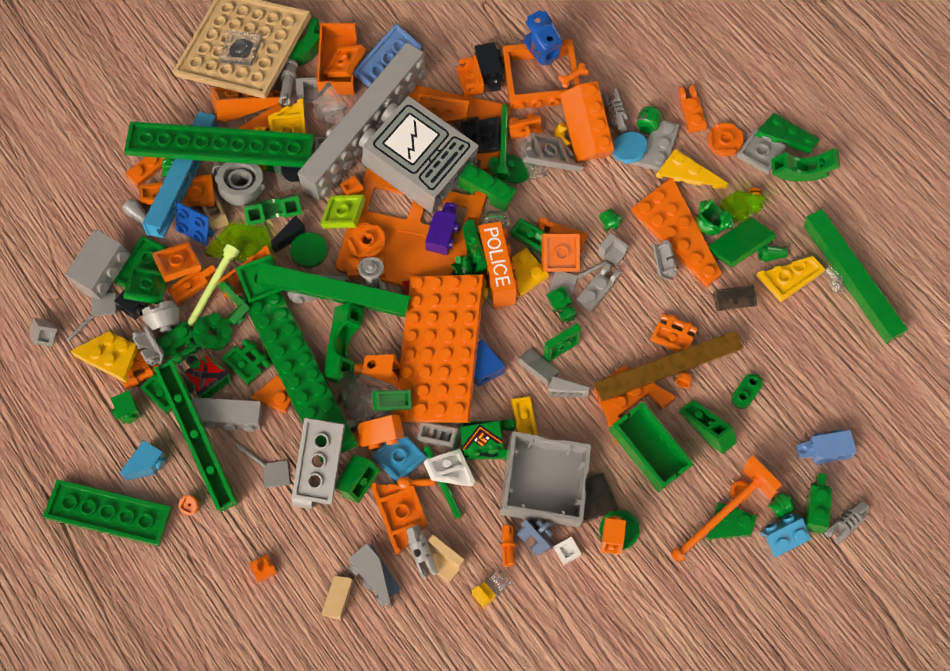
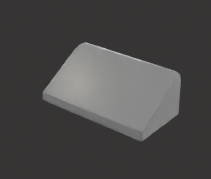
M531 348L518 358V363L546 386L550 384L552 376L557 377L560 371Z

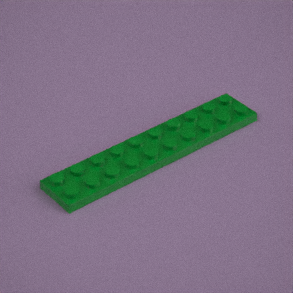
M130 121L124 152L127 156L303 167L312 156L314 134Z
M281 292L251 304L247 303L250 307L247 312L302 424L304 423V418L345 424L341 453L357 447V442ZM319 435L316 442L319 446L324 447L327 444V439L325 436ZM318 455L321 463L324 462L323 458Z

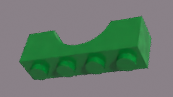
M350 302L337 306L334 309L323 377L336 384L350 381L353 378L355 362L348 356V346L353 334L361 327L364 309Z

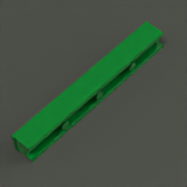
M823 209L807 216L804 228L884 342L888 344L897 337H902L905 331L908 330Z
M261 262L259 263L256 280L257 285L342 304L350 302L364 309L405 317L411 297Z
M171 359L159 367H154L216 509L223 512L239 504L176 361Z

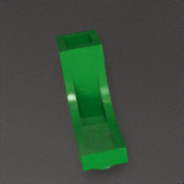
M317 18L310 19L306 35L296 43L288 58L295 60L299 66L308 63L319 53L320 26Z
M833 148L810 158H799L784 152L771 159L772 175L787 181L804 182L826 178L829 176V171L840 167L839 150Z

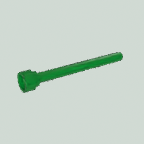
M503 104L501 109L500 165L496 169V178L502 181L510 178V169L507 166L509 106L507 104Z

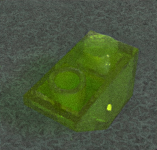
M736 191L722 199L720 209L723 211L728 210L734 220L733 224L736 222L741 223L750 214H757L763 209L765 197Z

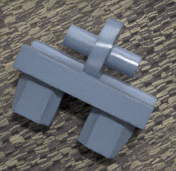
M525 519L521 523L523 527L517 535L524 542L531 536L537 540L530 547L536 556L541 555L545 551H551L554 548L553 544L543 535L545 533L548 538L553 536V533L549 530L552 526L550 521L544 524L539 519L536 525L540 529L531 520Z

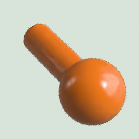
M402 476L397 480L396 485L401 488H407L408 486H433L435 481H432L431 478L410 479L407 476Z

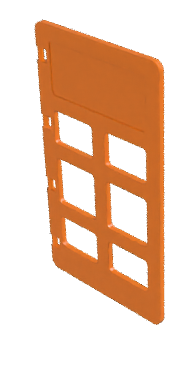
M416 85L412 93L407 95L415 101L418 93L470 101L467 118L478 116L482 120L498 116L501 124L503 104L468 96L464 97V95ZM509 107V114H508V122H509V118H510V115H511V109H510V107ZM500 151L477 153L476 160L481 163L479 169L489 171L488 174L493 176L489 169V160L491 157L498 159ZM367 168L362 182L364 190L358 194L364 195L366 198L358 224L369 223V225H377L385 234V250L377 256L385 257V277H379V280L403 287L402 281L410 280L411 276L453 275L454 269L451 267V264L456 263L455 258L462 255L467 256L463 229L454 233L453 249H449L448 255L427 251L425 241L430 225L421 223L425 208L413 201L407 219L368 211L375 189L400 194L404 193ZM451 191L441 203L446 204V202L457 204V207L467 209L462 228L469 218L474 219V224L478 227L487 196L478 191H475L474 195ZM347 228L336 261L337 270L346 274L347 259L358 258L351 252L348 244V237L353 228ZM364 238L363 243L369 244L372 239Z

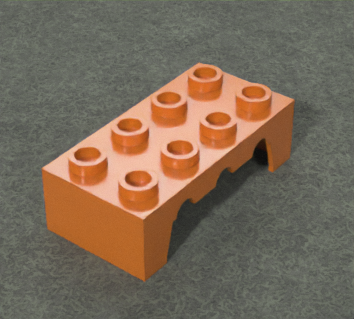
M320 23L317 71L319 95L355 94V76L353 74L350 77L326 78L322 72L338 47L357 45L356 23Z

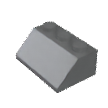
M94 229L65 276L86 296L102 300L131 254L122 244Z

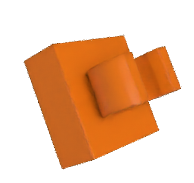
M268 554L249 563L258 583L277 574Z

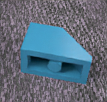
M143 440L120 471V474L127 481L154 475L164 467L167 458L162 451Z

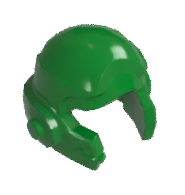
M713 199L700 202V211L696 218L699 230L709 236L718 235L723 230H728L734 225L731 213L728 210L723 211L713 202Z

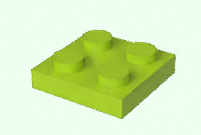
M364 195L330 196L320 223L322 228H356L366 201Z

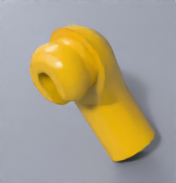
M559 123L555 127L554 137L561 138L567 148H569L571 142L565 138L567 126L564 123Z

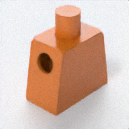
M394 354L366 355L364 364H355L354 374L363 375L370 384L397 386L400 364Z

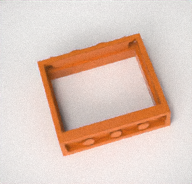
M572 39L562 40L560 56L568 55L570 69L573 72L577 69ZM525 44L502 46V59L510 109L520 110L523 108H539L541 106H557L562 104L560 93L567 90L515 95L510 61L535 58ZM579 77L572 80L573 87L580 84Z

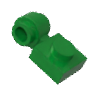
M563 286L546 294V298L554 312L561 310L558 314L563 323L575 320L574 317L577 316V313L573 306L569 307L572 301Z

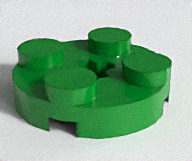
M212 313L196 321L193 328V339L200 348L219 351L228 346L232 336V328L226 319L217 313ZM209 330L216 331V335H209Z

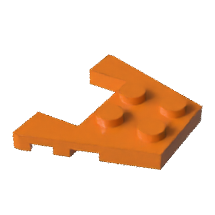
M623 365L607 378L630 369ZM652 383L601 402L598 392L594 387V393L602 412H604L609 429L620 419L621 415L648 395L661 410L676 398L670 392Z

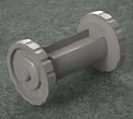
M368 257L361 260L358 265V271L366 279L362 286L386 291L385 284L379 280V276L384 271L383 262L376 257Z

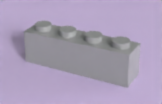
M192 398L206 429L223 428L228 431L243 429L247 432L261 430L263 414L261 401Z

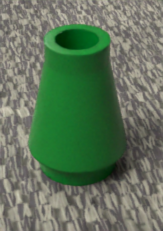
M767 244L758 250V259L763 262L786 258L787 249L786 247Z

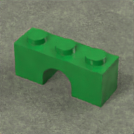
M470 163L467 164L458 181V187L474 195L475 191L485 194L490 200L489 204L503 212H506L517 190Z
M298 193L243 205L247 226L263 223L271 218H286L302 214Z

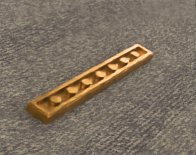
M735 330L595 382L594 385L601 402L740 351L744 347Z

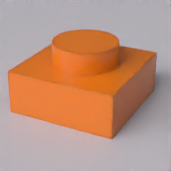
M355 175L339 185L346 195H357L364 190Z

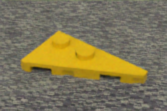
M676 149L656 174L657 178H662V176L674 178L673 181H684L700 186L701 184L712 185V188L726 189L729 184Z

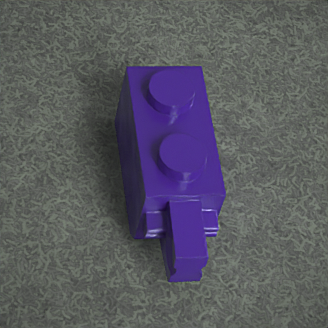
M446 202L442 211L434 213L425 241L427 251L448 255L449 249H453L455 241L453 235L458 232L460 224L457 222V204Z

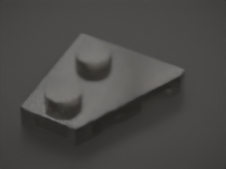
M603 472L586 478V498L582 524L619 509Z

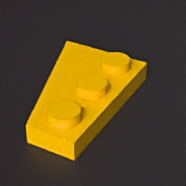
M810 256L782 267L777 266L772 270L760 271L756 276L782 303L823 274L825 268L814 256Z

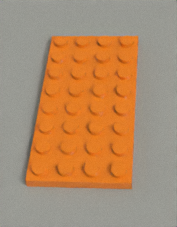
M483 275L411 276L408 294L411 297L405 317L396 390H411L412 409L394 411L393 415H400L401 422L470 423L485 282Z

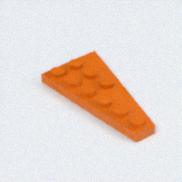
M673 178L668 179L632 207L631 212L661 242L668 240L672 244L673 254L706 287H709L721 277L722 272Z

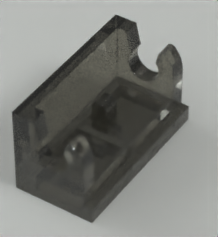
M754 285L719 289L713 293L716 311L757 306Z

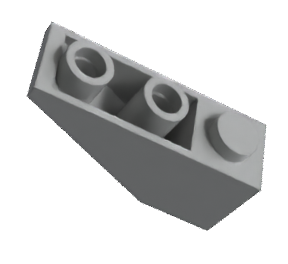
M366 543L348 558L350 563L348 568L355 576L358 574L363 579L362 585L368 592L372 590L377 595L374 599L381 607L385 605L390 609L392 605L381 560Z

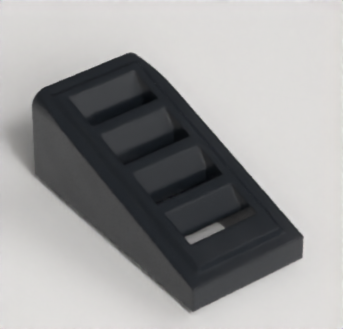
M297 215L271 241L275 253L291 244L300 234L306 233L304 224Z

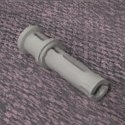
M292 59L286 61L283 67L284 71L281 73L283 82L279 103L282 104L284 100V106L289 105L291 102L292 87L297 79L296 71L299 68L298 63Z

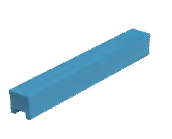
M201 111L198 112L192 126L219 127L218 124H214L215 115ZM174 160L142 223L146 235L160 238L165 237L176 215L177 202L182 203L202 161Z

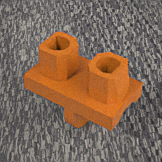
M528 114L522 120L516 117L509 120L511 140L526 137L527 140L531 132L542 133L541 117L535 116V114Z

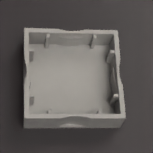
M512 432L509 438L499 515L534 521L540 519L542 522L550 521L552 524L579 528L584 516L585 480L589 470L591 445L567 440H550L537 435Z

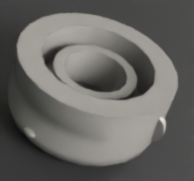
M226 162L219 168L215 176L221 197L232 205L243 206L244 204L253 203L261 196L265 189L262 170L257 164ZM237 183H247L244 186H235Z

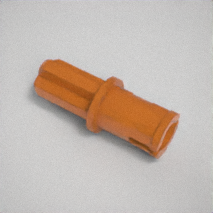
M505 525L501 527L502 544H500V547L502 548L503 565L505 567H512L515 564L514 548H516L514 543V526Z

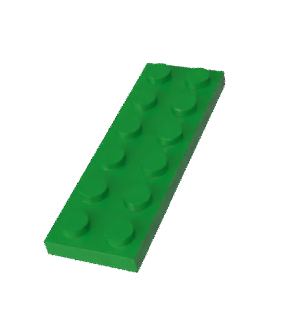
M57 479L43 518L160 547L172 508Z

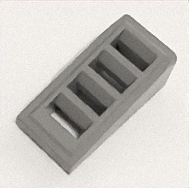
M552 376L548 388V396L588 398L590 387Z
M422 422L416 440L449 450H457L461 431L454 427ZM430 428L428 437H425L427 429ZM437 430L438 432L436 438L433 439L435 431ZM443 432L446 433L444 440H441Z

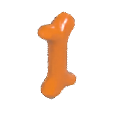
M579 63L576 70L567 76L559 75L558 80L562 82L563 88H568L570 82L578 76L589 75V70L585 68V63Z

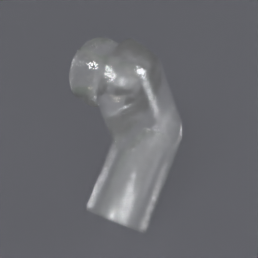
M829 266L824 274L831 279V290L838 293L843 288V277Z

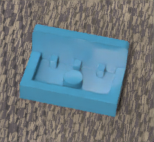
M787 514L782 517V520L776 523H769L764 529L760 530L761 535L766 537L772 555L775 557L811 540L803 518L796 514Z

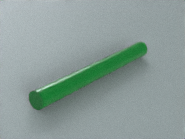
M431 446L423 449L427 459L435 457ZM439 482L455 519L461 518L463 515L448 483Z

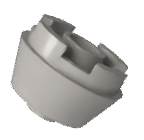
M173 300L161 302L159 305L151 307V309L150 307L142 309L144 316L142 319L152 332H168L172 330L171 327L179 324V307H177L176 302H173Z

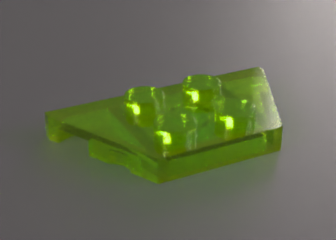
M229 223L205 250L206 256L223 259V250L226 244H229L240 251L237 258L233 260L245 262L267 245L276 266L267 230L262 227Z

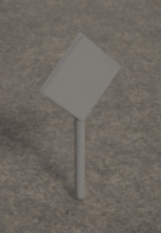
M604 261L578 275L554 272L548 291L552 292L563 286L569 298H571L578 278L605 266L608 262Z
M116 292L106 293L102 300L92 298L91 315L67 337V340L70 341L95 316L116 314V304L114 302Z
M235 443L238 449L263 466L265 488L290 485L288 460L264 463L240 444Z

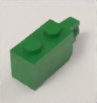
M818 473L816 482L811 484L807 492L804 523L810 532L824 534L829 527L832 488L826 486L827 474Z

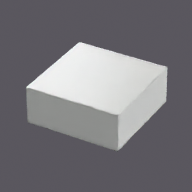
M572 537L554 546V550L563 565L582 555Z

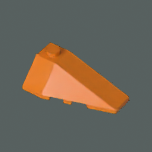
M210 87L214 115L217 121L229 122L230 120H236L279 104L281 90L271 89L267 98L263 99L220 87Z

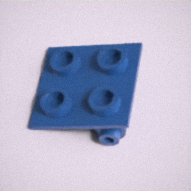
M177 202L176 231L207 246L208 237L211 238L214 235V231L209 227V217Z

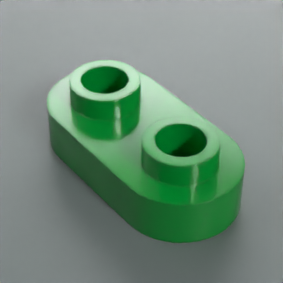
M756 374L746 375L732 395V404L738 409L748 408L762 387V379ZM750 381H754L756 385L750 384ZM743 395L746 399L742 400L739 396Z

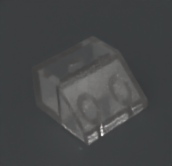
M360 373L352 391L347 416L363 422L389 416L391 411H373L372 391L397 390V386Z

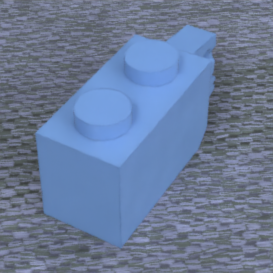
M843 429L834 430L830 434L816 433L812 435L809 441L796 446L799 459L812 458L816 464L852 459L857 453L851 431H843Z

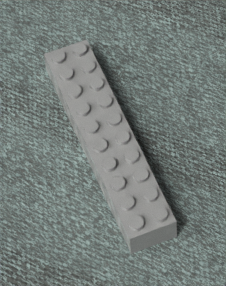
M408 43L400 49L298 171L303 192L318 201L328 196L333 185L340 181L342 174L349 170L356 157L362 154L363 148L359 146V142L364 133L371 127L377 131L384 123L381 118L387 107L393 102L400 105L407 95L414 91L416 84L424 79L426 76L424 52Z

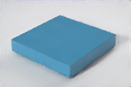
M405 434V438L399 439L398 444L387 446L384 443L381 448L371 455L373 460L396 483L400 477H408L427 459V456Z

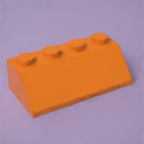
M598 82L579 84L560 93L576 163L611 156L614 147Z

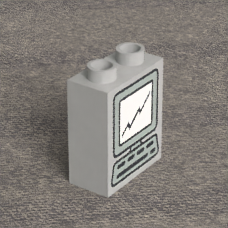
M407 96L400 105L394 102L391 103L382 115L381 120L384 122L377 131L372 127L369 128L360 139L359 146L363 148L362 164L432 214L457 185L459 177L467 164L473 165L475 163L479 145Z

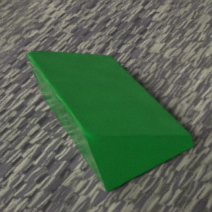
M519 218L510 232L511 237L542 255V234L547 233Z

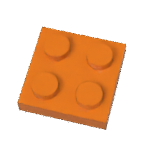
M363 45L338 47L322 74L326 78L350 77L358 62L361 61L366 49Z
M542 234V272H580V234Z
M188 241L152 253L153 259L165 282L201 270V265Z

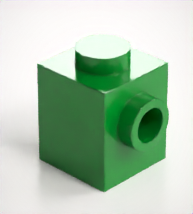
M129 390L111 398L114 406L111 409L116 420L120 419L122 424L133 423L137 418L141 417L134 397Z

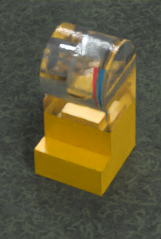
M499 570L481 585L476 586L472 590V595L484 609L502 594L512 582L502 570Z

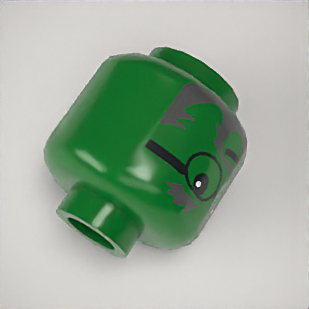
M654 106L642 108L636 121L639 130L646 134L658 130L662 114Z

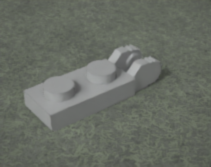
M610 263L606 264L576 300L578 304L590 312H593L621 275L622 271L617 269L610 280L605 277L611 270L612 264Z

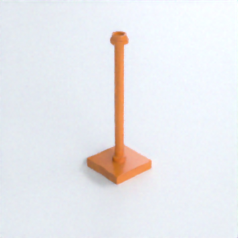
M754 456L750 457L744 466L743 472L752 482L679 549L673 548L670 555L678 563L684 561V555L756 488L759 487L772 499L777 495L782 484Z

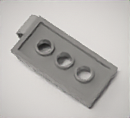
M304 418L292 492V506L313 509L315 502L332 504L345 424ZM319 435H323L327 439V444L324 447L319 446L316 442ZM316 455L321 456L324 460L323 465L320 467L316 466L313 462ZM313 475L320 478L319 486H313L310 483V478Z

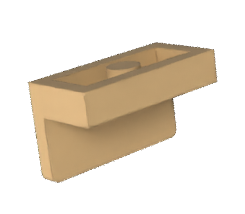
M432 535L428 539V545L438 568V575L447 582H451L465 565V560Z

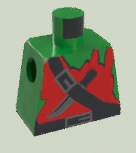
M191 355L185 361L190 367L185 371V374L199 398L212 397L232 381L229 373L208 356H204L199 360L195 355Z

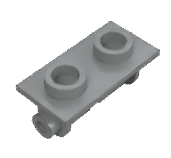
M668 240L663 241L662 245L653 243V254L656 258L659 277L673 281L672 277L676 276L678 270L675 259H668L674 255L672 244Z
M146 325L143 332H134L132 339L138 349L146 348L141 350L140 353L147 364L153 366L157 363L158 366H161L164 357L163 349L158 346L153 332H150Z

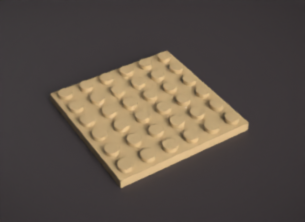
M214 0L174 68L173 73L177 77L266 99L306 27L311 14L306 10L262 0ZM241 40L250 41L254 49L248 58L236 60L231 57L230 49L234 43Z

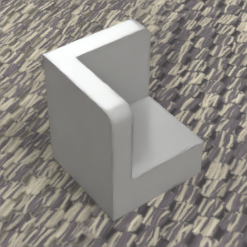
M317 77L296 79L297 99L303 98V103L320 101Z
M610 233L599 246L598 255L612 265L617 266L627 254L628 245Z
M33 318L29 337L33 344L52 347L57 328L53 321Z

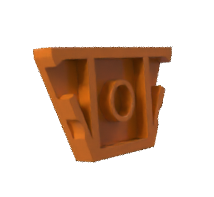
M373 482L371 489L395 555L397 556L409 545L406 529L418 525L422 531L428 523L414 486L401 488L395 484L380 485Z

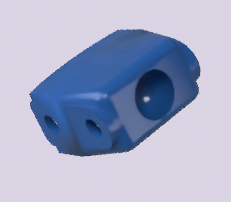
M539 10L527 17L525 23L531 33L525 36L523 42L538 63L544 66L552 64L554 60L559 58L562 38L548 13ZM536 18H540L539 23L535 22Z

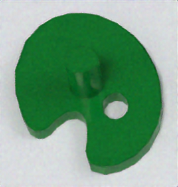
M508 154L507 166L510 169V178L504 182L519 184L527 181L530 176L528 165L520 158ZM491 157L489 169L496 176V169L500 165V160L496 157Z

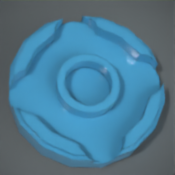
M637 132L621 134L613 141L614 151L612 154L614 158L625 164L641 160L645 152L647 153L648 151L646 138Z

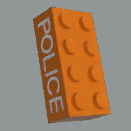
M501 221L478 225L479 240L487 263L485 273L488 287L490 288L493 309L515 305L516 297H519L518 279L514 277L515 266L514 262L510 259L511 249L506 241V228H502Z

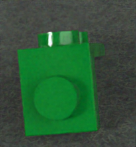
M221 281L217 284V287L238 306L226 320L230 325L235 323L238 325L244 320V314L250 307L247 305L248 302L244 297L238 296L233 292L234 288L231 284Z

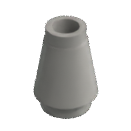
M129 199L122 207L125 215L141 224L143 223L147 213L137 200Z

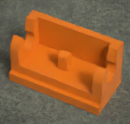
M476 55L460 59L459 64L466 63L456 67L464 97L483 94L484 81Z

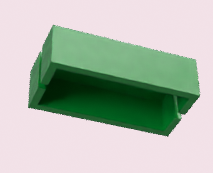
M644 402L616 421L608 430L658 493L694 465Z

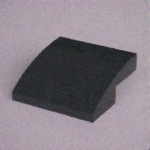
M477 116L461 121L462 134L479 145L477 153L500 151V120L498 116L482 120Z

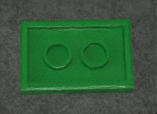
M750 217L708 247L712 254L733 268L774 240L776 235L773 231Z
M142 235L113 283L125 288L131 266L159 271L152 253L168 247Z

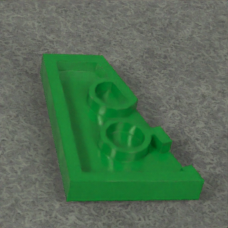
M468 220L462 229L467 256H470L472 261L473 273L471 275H482L487 267V263L478 237V229L473 220Z

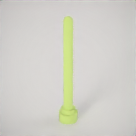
M226 244L221 263L187 321L189 327H193L230 260L237 258L240 251L235 247Z

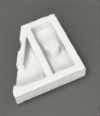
M460 449L426 459L424 462L432 481L464 486H473L476 483Z

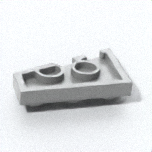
M661 120L658 130L653 131L647 138V153L645 152L641 160L630 164L659 171L671 154L679 124Z

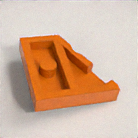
M279 375L251 397L252 401H261L262 405L284 413L287 412L291 404V400Z

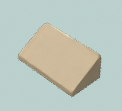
M334 575L321 613L322 616L341 621L354 583L352 578Z

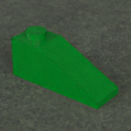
M694 399L679 410V413L706 442L720 453L724 454L737 443L733 427Z

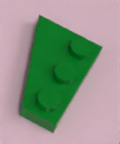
M775 113L767 119L755 135L759 138H762V136L771 138V142L778 143V141L787 143L790 148L808 154L813 151L820 140Z

